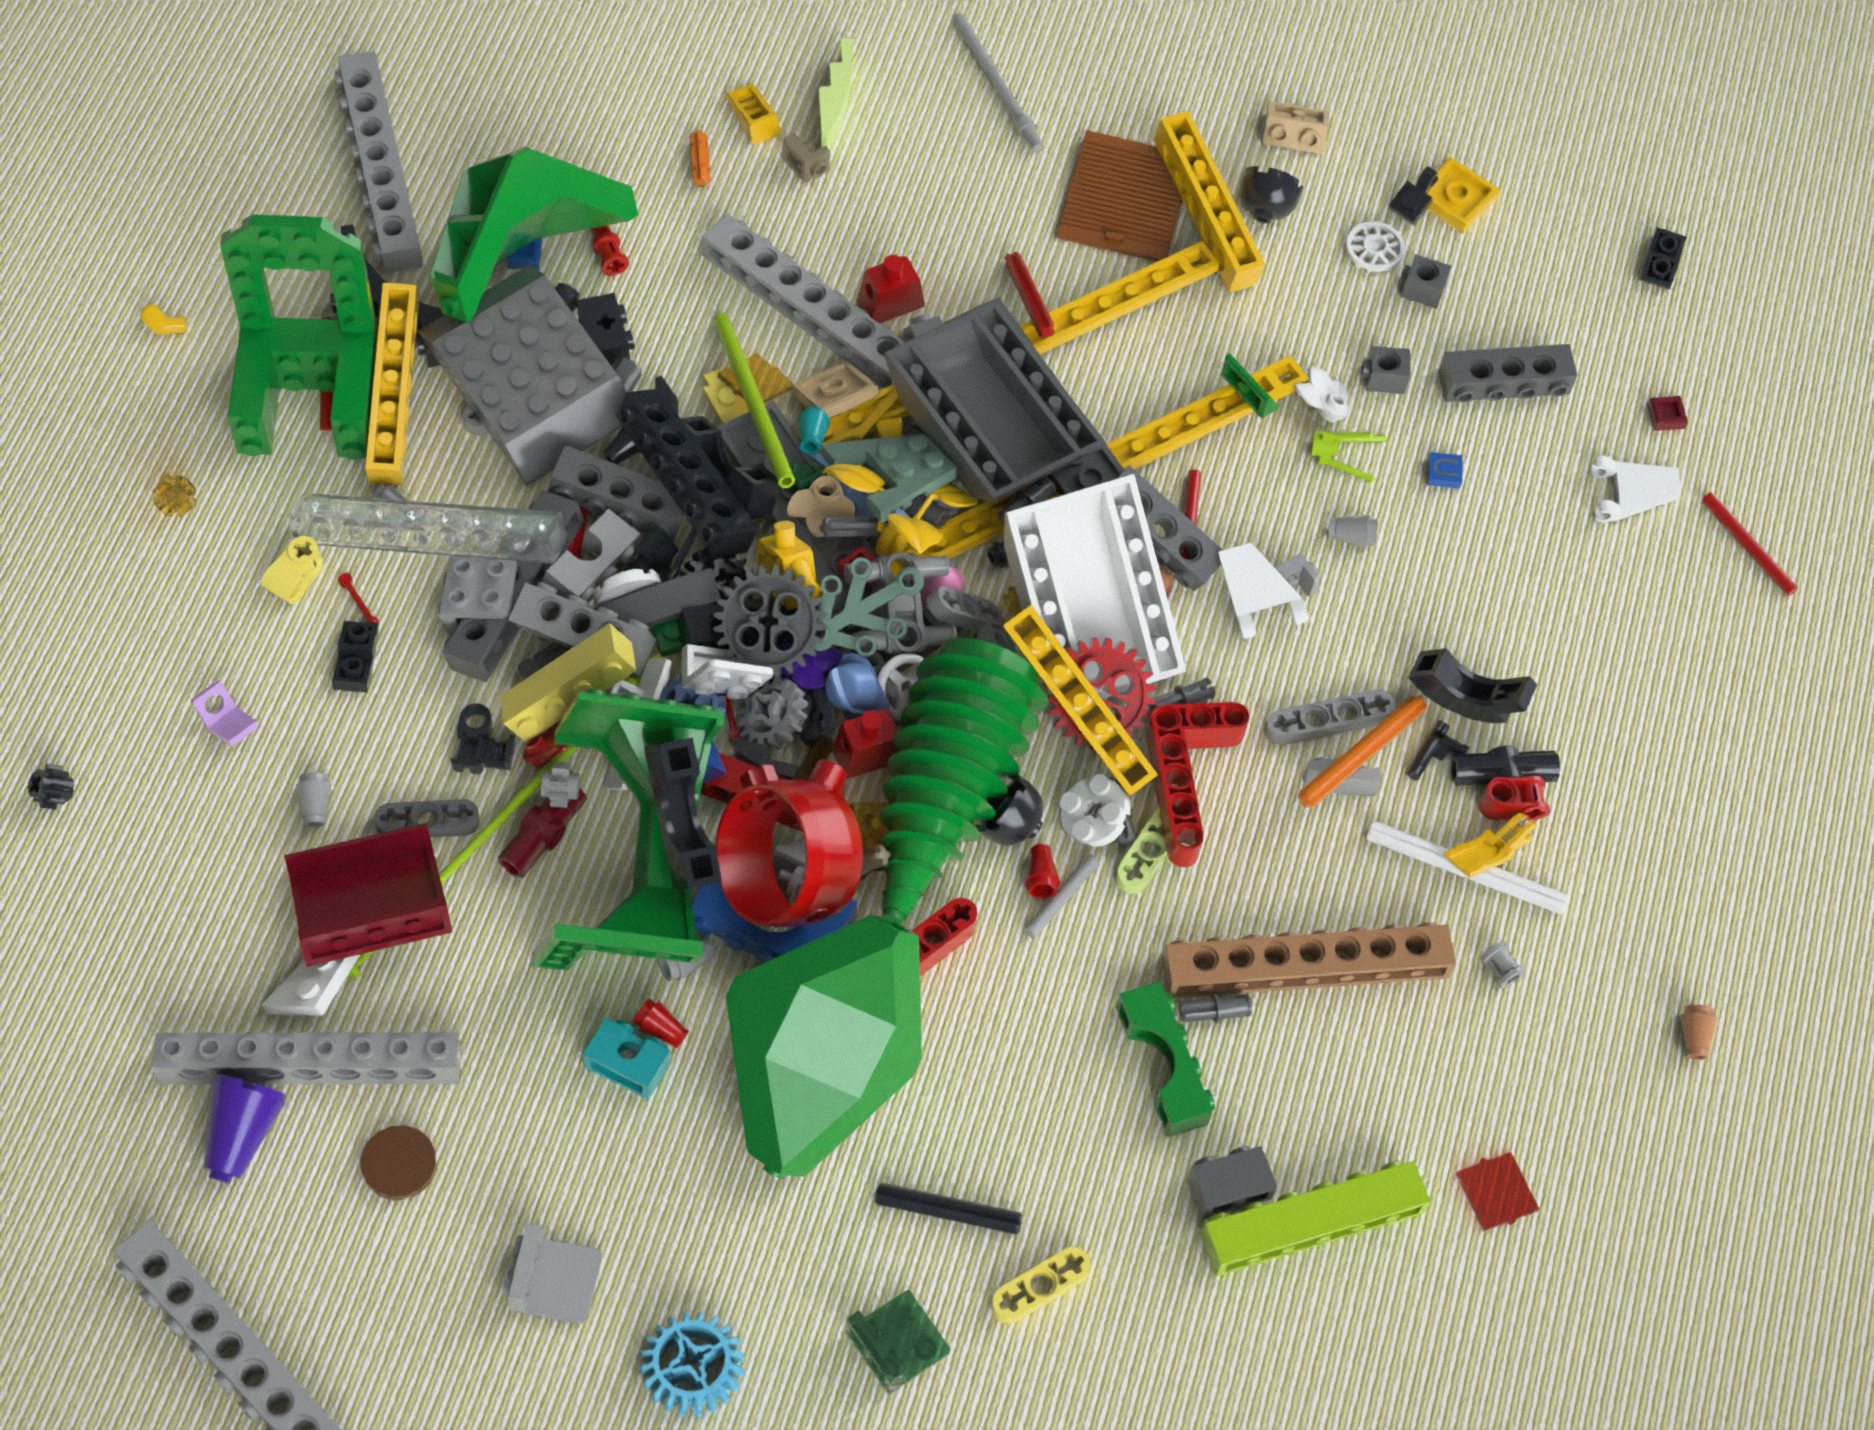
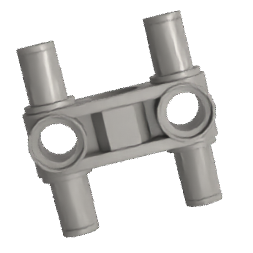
M902 552L879 555L874 561H870L873 566V572L866 582H876L878 584V591L895 582L896 577L891 572L893 561L899 562L903 568H916L922 573L924 578L946 576L950 572L949 559L947 555L918 557L914 553ZM860 562L857 564V574L863 575L868 571L867 563ZM846 563L844 566V576L847 584H851L853 577L851 571L852 563ZM908 574L903 578L905 587H912L916 582L915 576L912 574ZM919 592L913 596L903 593L880 606L882 618H900L905 621L908 628L907 632L911 638L909 646L905 647L900 644L898 639H893L887 633L877 630L853 632L851 635L857 638L864 635L871 636L877 642V651L883 650L884 653L893 655L923 652L927 649V646L943 645L947 640L957 638V631L953 624L925 626L923 623L921 594ZM894 622L890 627L893 635H898L899 631L903 629L900 622ZM866 639L861 642L860 648L863 652L871 651L873 644L871 640Z

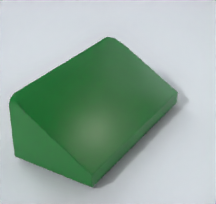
M1228 353L1225 356L1221 376L1259 417L1264 418L1277 410L1279 405Z

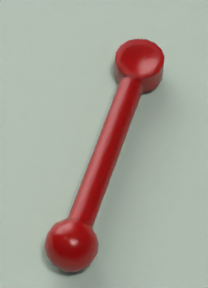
M349 573L341 574L338 579L340 586L347 588L366 618V623L379 624V619L371 615L352 585V576Z
M722 694V696L726 697L725 709L730 727L728 740L732 744L734 738L742 740L740 736L741 731L736 727L730 698L727 697V694Z

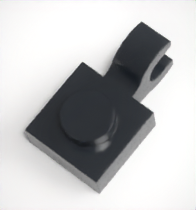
M1427 166L1415 185L1406 181L1388 205L1389 209L1415 226L1433 202V198L1428 195V192L1439 179L1437 177L1438 172Z
M655 525L633 549L638 557L626 566L623 571L643 569L644 574H647L651 569L659 574L678 553L679 549L665 530Z

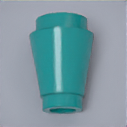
M811 406L805 408L799 414L797 424L801 450L806 454L814 455L820 451V447L830 427V419L825 410L820 407Z

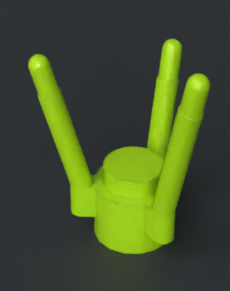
M1315 430L1311 456L1319 457L1318 464L1329 465L1358 478L1374 482V476L1331 458V455L1338 456L1340 442H1386L1387 436L1374 435L1372 432H1328Z

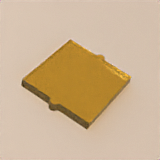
M757 353L746 358L764 404L791 390L790 386L794 383L779 372L778 367H773ZM730 366L718 372L717 378L731 388L734 395H739L744 399L732 367Z

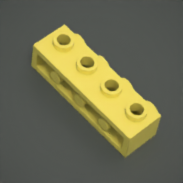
M609 623L500 695L503 724L524 742H528L535 736L544 733L549 727L563 719L579 692H584L587 689L606 691L636 671L632 642Z

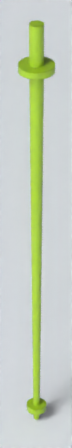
M654 653L649 659L662 658V656ZM644 669L640 677L632 675L624 681L639 688ZM568 746L567 750L546 763L439 873L441 884L541 786L544 770L552 771L554 762L565 763L580 747ZM374 951L361 954L346 979L350 976L352 979L357 980L361 976L357 968Z

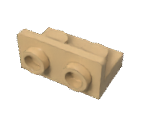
M1269 101L1263 144L1322 154L1329 128L1330 111Z

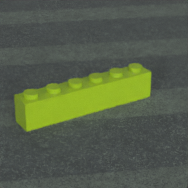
M1399 1160L1382 1166L1380 1168L1381 1171L1368 1174L1367 1171H1359L1348 1176L1346 1181L1333 1184L1332 1181L1322 1182L1314 1186L1312 1191L1299 1195L1297 1191H1292L1278 1197L1277 1202L1264 1205L1263 1202H1255L1242 1209L1243 1212L1229 1216L1228 1212H1221L1211 1216L1203 1227L1201 1238L1215 1275H1223L1424 1214L1431 1200L1415 1162L1411 1161L1402 1164Z

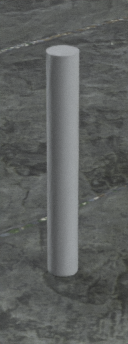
M1089 855L1056 894L1052 896L1024 928V932L1030 938H1036L1099 866L1100 862L1095 856Z

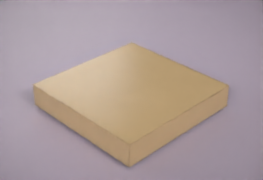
M847 360L790 386L793 396L806 408L811 406L820 407L825 410L829 418L879 396L878 386Z

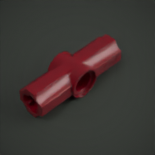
M580 789L578 800L569 799L567 808L550 807L548 797L539 807H532L523 817L519 826V832L498 856V863L514 877L524 878L546 850L551 851L559 844L565 834L567 824L587 801V794Z

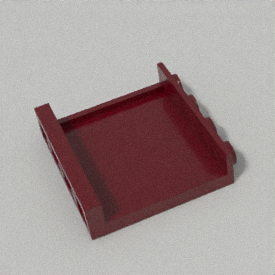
M427 823L284 855L299 928L298 936L306 967L453 933Z

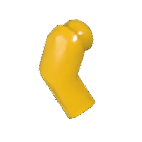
M152 303L142 308L140 312L141 319L155 334L187 333L185 316L168 318L156 304Z

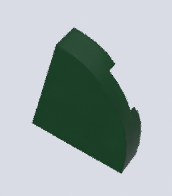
M797 461L788 462L795 478L792 488L796 492L809 489L817 478L827 476V473L822 474L824 470L817 465L797 464Z

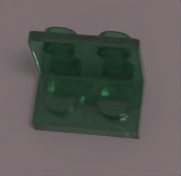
M910 1290L904 1291L866 1317L858 1310L846 1318L845 1333L888 1395L948 1356L951 1351L949 1345Z

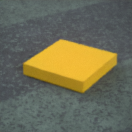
M1450 157L1436 171L1438 172L1437 177L1439 179L1428 192V195L1433 198V202L1427 210L1464 233L1496 200L1500 189Z

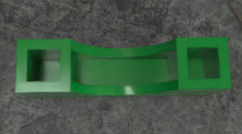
M1160 981L1119 993L1116 1010L1128 1040H1138L1151 1044L1164 1055L1170 1067L1171 1078L1158 1091L1154 1103L1166 1136L1171 1137L1208 1125L1213 1110H1215L1214 1099L1210 1090H1204L1200 1080L1202 1076L1200 1064L1195 1056H1190L1186 1046L1188 1045L1187 1032L1182 1024H1177L1173 1014L1175 1013V1004L1171 994L1164 992Z

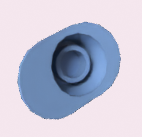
M844 654L839 664L829 671L826 679L825 692L829 702L836 709L842 711L846 720L860 717L865 712L871 710H889L886 695L870 662L860 654Z

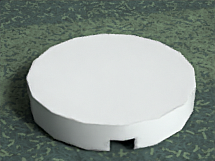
M631 569L607 578L603 582L605 587L602 589L596 587L593 597L596 606H600L628 594L660 584L661 580L654 570L650 569L647 574H644L643 569Z

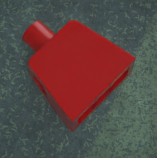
M889 255L884 259V263L868 268L864 272L856 304L879 324L925 307L920 278L906 256Z
M888 709L867 711L862 716L847 720L841 724L832 752L837 764L845 770L846 779L888 767L887 762L890 756L897 752L893 742L897 728Z

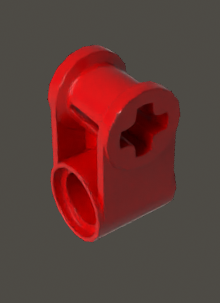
M1540 776L1494 778L1489 782L1478 803L1480 812L1490 820H1507L1518 813H1523L1527 817L1525 820L1531 821L1544 818L1550 813V807L1545 803L1543 794L1545 781ZM1493 796L1499 797L1502 801L1496 800Z

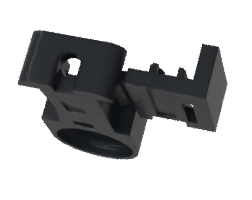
M479 703L464 707L460 713L456 730L458 739H461L457 759L450 758L452 769L456 772H463L464 768H470L471 774H481L483 772L482 763H484L486 768L511 771L516 747L515 735L510 734L509 739H506V743L505 741H502V743L496 742L493 737H490L492 731L490 710ZM472 715H482L486 719L485 724L479 728L469 727L466 721Z

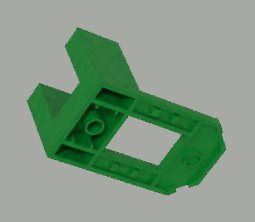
M251 214L242 220L241 227L235 231L230 228L221 235L220 248L240 324L228 419L238 454L249 456L271 455L280 389L292 391L306 389L322 390L324 392L334 391L330 420L338 457H346L352 460L367 457L378 329L362 241L350 233L344 236L333 230L334 224L323 217ZM264 268L272 270H328L330 272L339 320L275 318Z

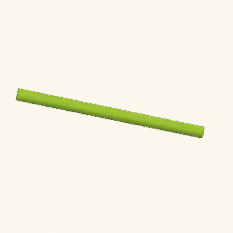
M719 313L713 319L714 325L778 484L781 488H789L795 483V478L729 316L726 313Z

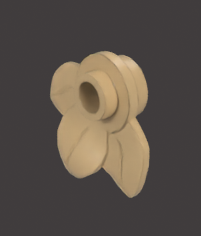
M821 476L811 484L809 489L797 491L791 497L787 507V515L806 518V526L813 536L820 538L824 537L823 532L820 531V525H822V520L825 517H855V507L853 502L843 495V489L835 478ZM827 492V493H829V494H831V495H829V496H824V495H821V493Z

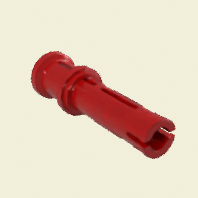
M609 225L590 228L594 238L592 248L601 259L600 266L602 272L607 276L623 273L629 266V260L625 254H622L619 236L611 231Z

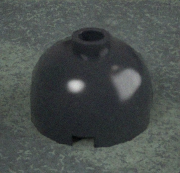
M1259 166L1246 167L1240 181L1239 195L1244 208L1253 214V219L1261 223H1270L1271 220H1280L1288 217L1301 199L1304 186L1298 187L1300 180L1287 172L1269 167L1268 172L1264 173L1258 172Z
M1019 774L1008 777L1013 781L1007 786L1008 795L1002 799L987 800L995 810L996 816L994 819L983 821L982 826L976 824L980 834L998 845L1011 846L1019 844L1027 838L1032 839L1039 833L1043 825L1041 821L1043 800L1037 789Z

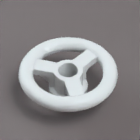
M912 653L897 655L890 659L878 674L877 679L885 695L896 700L895 709L889 704V711L893 720L901 721L902 710L908 706L909 702L908 691L918 681L917 676L911 677L895 668L903 664L918 666L924 660L919 655Z

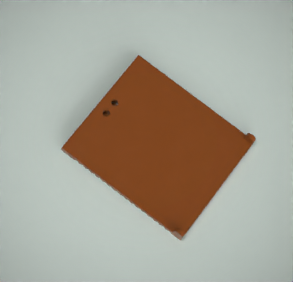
M1086 130L1056 238L1156 262L1168 257L1183 199L1157 146Z

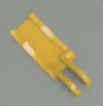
M1518 813L1496 834L1488 829L1475 840L1458 844L1455 848L1444 851V857L1468 878H1471L1511 860L1516 854V850L1533 838L1531 834L1527 833L1538 826L1534 822H1528L1523 827L1516 825L1527 818L1523 813Z

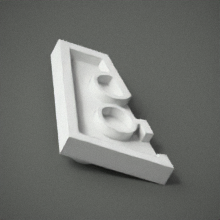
M360 954L306 967L304 960L261 1005L268 1015L323 1016Z

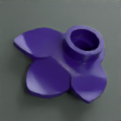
M817 631L816 636L822 639V632ZM794 638L791 643L783 644L779 648L782 651L789 650L794 644ZM831 646L824 651H815L816 657L805 654L803 657L807 663L806 667L795 662L793 663L795 668L794 674H790L783 667L781 675L792 677L794 683L801 688H821L825 685L823 673L829 672L839 664L842 659V653Z

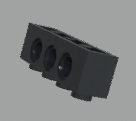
M770 597V616L762 620V624L768 626V635L764 645V651L766 652L770 651L771 627L778 625V619L772 615L775 603L773 597ZM763 598L748 599V609L751 612L760 610L764 603ZM717 603L682 608L677 627L683 647L691 644L728 650L730 648L729 645L720 646L717 644L721 638L725 637L724 633H722L723 635L716 634V631L713 629L716 626L722 625V620L714 617L713 614L723 612L724 607ZM781 604V610L785 616L795 614L798 609L788 610ZM751 627L755 630L746 629L743 634V642L748 647L756 645L759 641V632L755 627ZM789 631L782 632L777 638L778 647L791 643L794 638L792 633Z

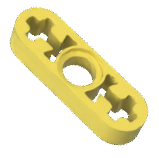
M1068 1247L996 1290L992 1299L991 1310L993 1315L1002 1323H1015L1081 1284L1089 1273V1256L1080 1248ZM1067 1259H1070L1072 1263L1079 1261L1081 1263L1078 1270L1079 1273L1076 1274L1073 1270L1065 1272L1060 1279L1063 1284L1060 1285L1056 1274L1064 1270ZM1036 1276H1044L1051 1282L1052 1289L1046 1294H1037L1031 1289L1030 1281ZM1019 1286H1022L1025 1297L1017 1301L1015 1311L1012 1312L1009 1308L1002 1310L1003 1297L1006 1296L1009 1301L1014 1300L1020 1296L1021 1289Z

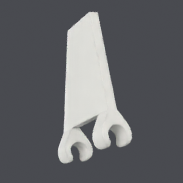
M1607 456L1596 457L1595 464L1590 467L1591 475L1594 478L1615 476L1617 503L1611 500H1602L1599 503V508L1594 511L1595 519L1598 522L1620 520L1677 500L1681 496L1679 471L1675 467L1617 462Z
M1252 543L1218 552L1243 639L1253 638L1256 635L1255 626L1250 614L1256 611L1289 602L1295 624H1302L1308 620V613L1302 597Z

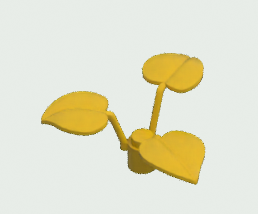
M835 464L826 467L822 473H829L839 481L858 491L867 493L884 491L882 487L885 485V481L876 473L859 465ZM949 482L928 495L913 519L901 514L891 513L887 517L888 523H881L878 520L876 530L881 532L875 551L879 555L903 553L908 541L921 554L930 546L939 543L943 538V533L926 521L920 520L932 501L940 499L950 506L971 507L976 505L978 500L967 494L960 487Z

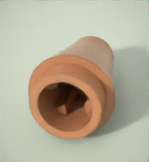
M1687 1005L1684 1007V1014L1680 1015L1686 1057L1693 1060H1706L1709 1058L1717 1017L1714 1015V1008L1707 1005Z

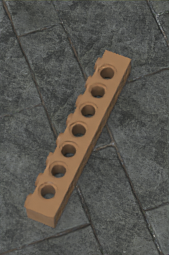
M1425 922L1416 927L1402 928L1401 925H1388L1376 930L1355 927L1346 932L1334 933L1331 930L1323 929L1306 935L1284 932L1276 937L1262 938L1260 935L1253 934L1235 940L1214 937L1206 942L1193 943L1190 940L1182 939L1166 944L1162 964L1166 991L1171 994L1172 998L1209 996L1212 994L1223 995L1443 979L1450 977L1456 965L1449 924L1437 925L1434 922ZM1406 947H1414L1420 954H1412ZM1371 949L1382 951L1385 957L1374 955ZM1336 952H1344L1349 955L1350 959H1341L1337 956ZM1308 954L1315 959V962H1307L1300 955ZM1265 957H1274L1279 960L1280 964H1271ZM1238 959L1245 966L1236 967L1229 960ZM1204 962L1210 969H1199L1194 963Z

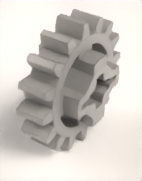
M775 677L773 683L768 680L763 684V688L754 690L752 698H744L747 707L738 712L744 719L737 723V726L743 730L740 734L743 739L768 745L769 752L772 747L781 750L785 739L791 743L793 741L791 734L794 731L801 732L802 730L801 726L798 725L799 721L807 719V715L802 712V709L808 706V702L803 699L805 692L789 679L783 680Z

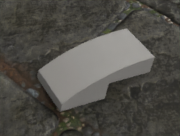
M1323 756L1308 761L1303 775L1304 783L1309 784L1338 758L1331 759L1330 757ZM1361 766L1332 792L1356 796L1376 795L1382 781L1380 768Z

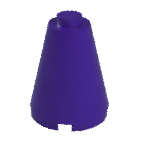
M216 1074L211 1086L203 1168L210 1171L208 1178L231 1184L232 1178L240 1179L284 1107L286 1095L259 1084L252 1085L243 1082L244 1080Z

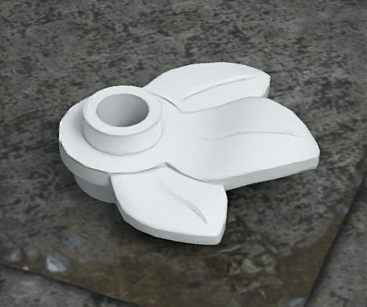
M1309 367L1307 369L1309 383H1297L1294 386L1295 390L1310 406L1317 408L1319 414L1325 420L1337 422L1339 419L1345 418L1349 413L1347 405L1349 396L1344 385L1338 380H1331L1324 370L1317 367Z

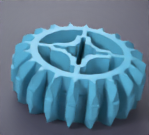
M685 1310L682 1313L683 1322L677 1323L676 1318L670 1315L667 1318L669 1328L666 1329L664 1326L657 1324L655 1326V1333L658 1338L647 1336L645 1344L649 1350L640 1352V1359L646 1363L640 1366V1375L648 1377L643 1382L644 1389L646 1391L656 1389L652 1395L654 1403L667 1398L664 1404V1410L667 1412L673 1410L677 1404L679 1405L680 1416L685 1417L687 1408L694 1407L695 1416L700 1417L702 1415V1406L707 1404L708 1409L714 1413L717 1411L715 1399L717 1398L722 1403L727 1404L730 1401V1396L726 1390L738 1391L739 1383L734 1378L743 1377L744 1368L738 1365L744 1361V1352L736 1350L740 1346V1339L738 1337L729 1338L732 1332V1328L729 1325L723 1326L718 1330L719 1317L717 1316L712 1317L709 1323H705L704 1312H698L697 1320H690V1314ZM689 1337L705 1339L714 1344V1346L710 1343L704 1346H696L689 1340ZM675 1343L679 1355L669 1363L668 1368L661 1371V1359L665 1351ZM685 1351L689 1359L691 1358L694 1363H698L699 1376L695 1369H692L690 1365H686ZM723 1357L725 1362L723 1370L717 1380L709 1385L706 1371L715 1365V1360ZM672 1381L674 1384L682 1381L689 1382L695 1387L696 1391L682 1390L671 1385L669 1382Z

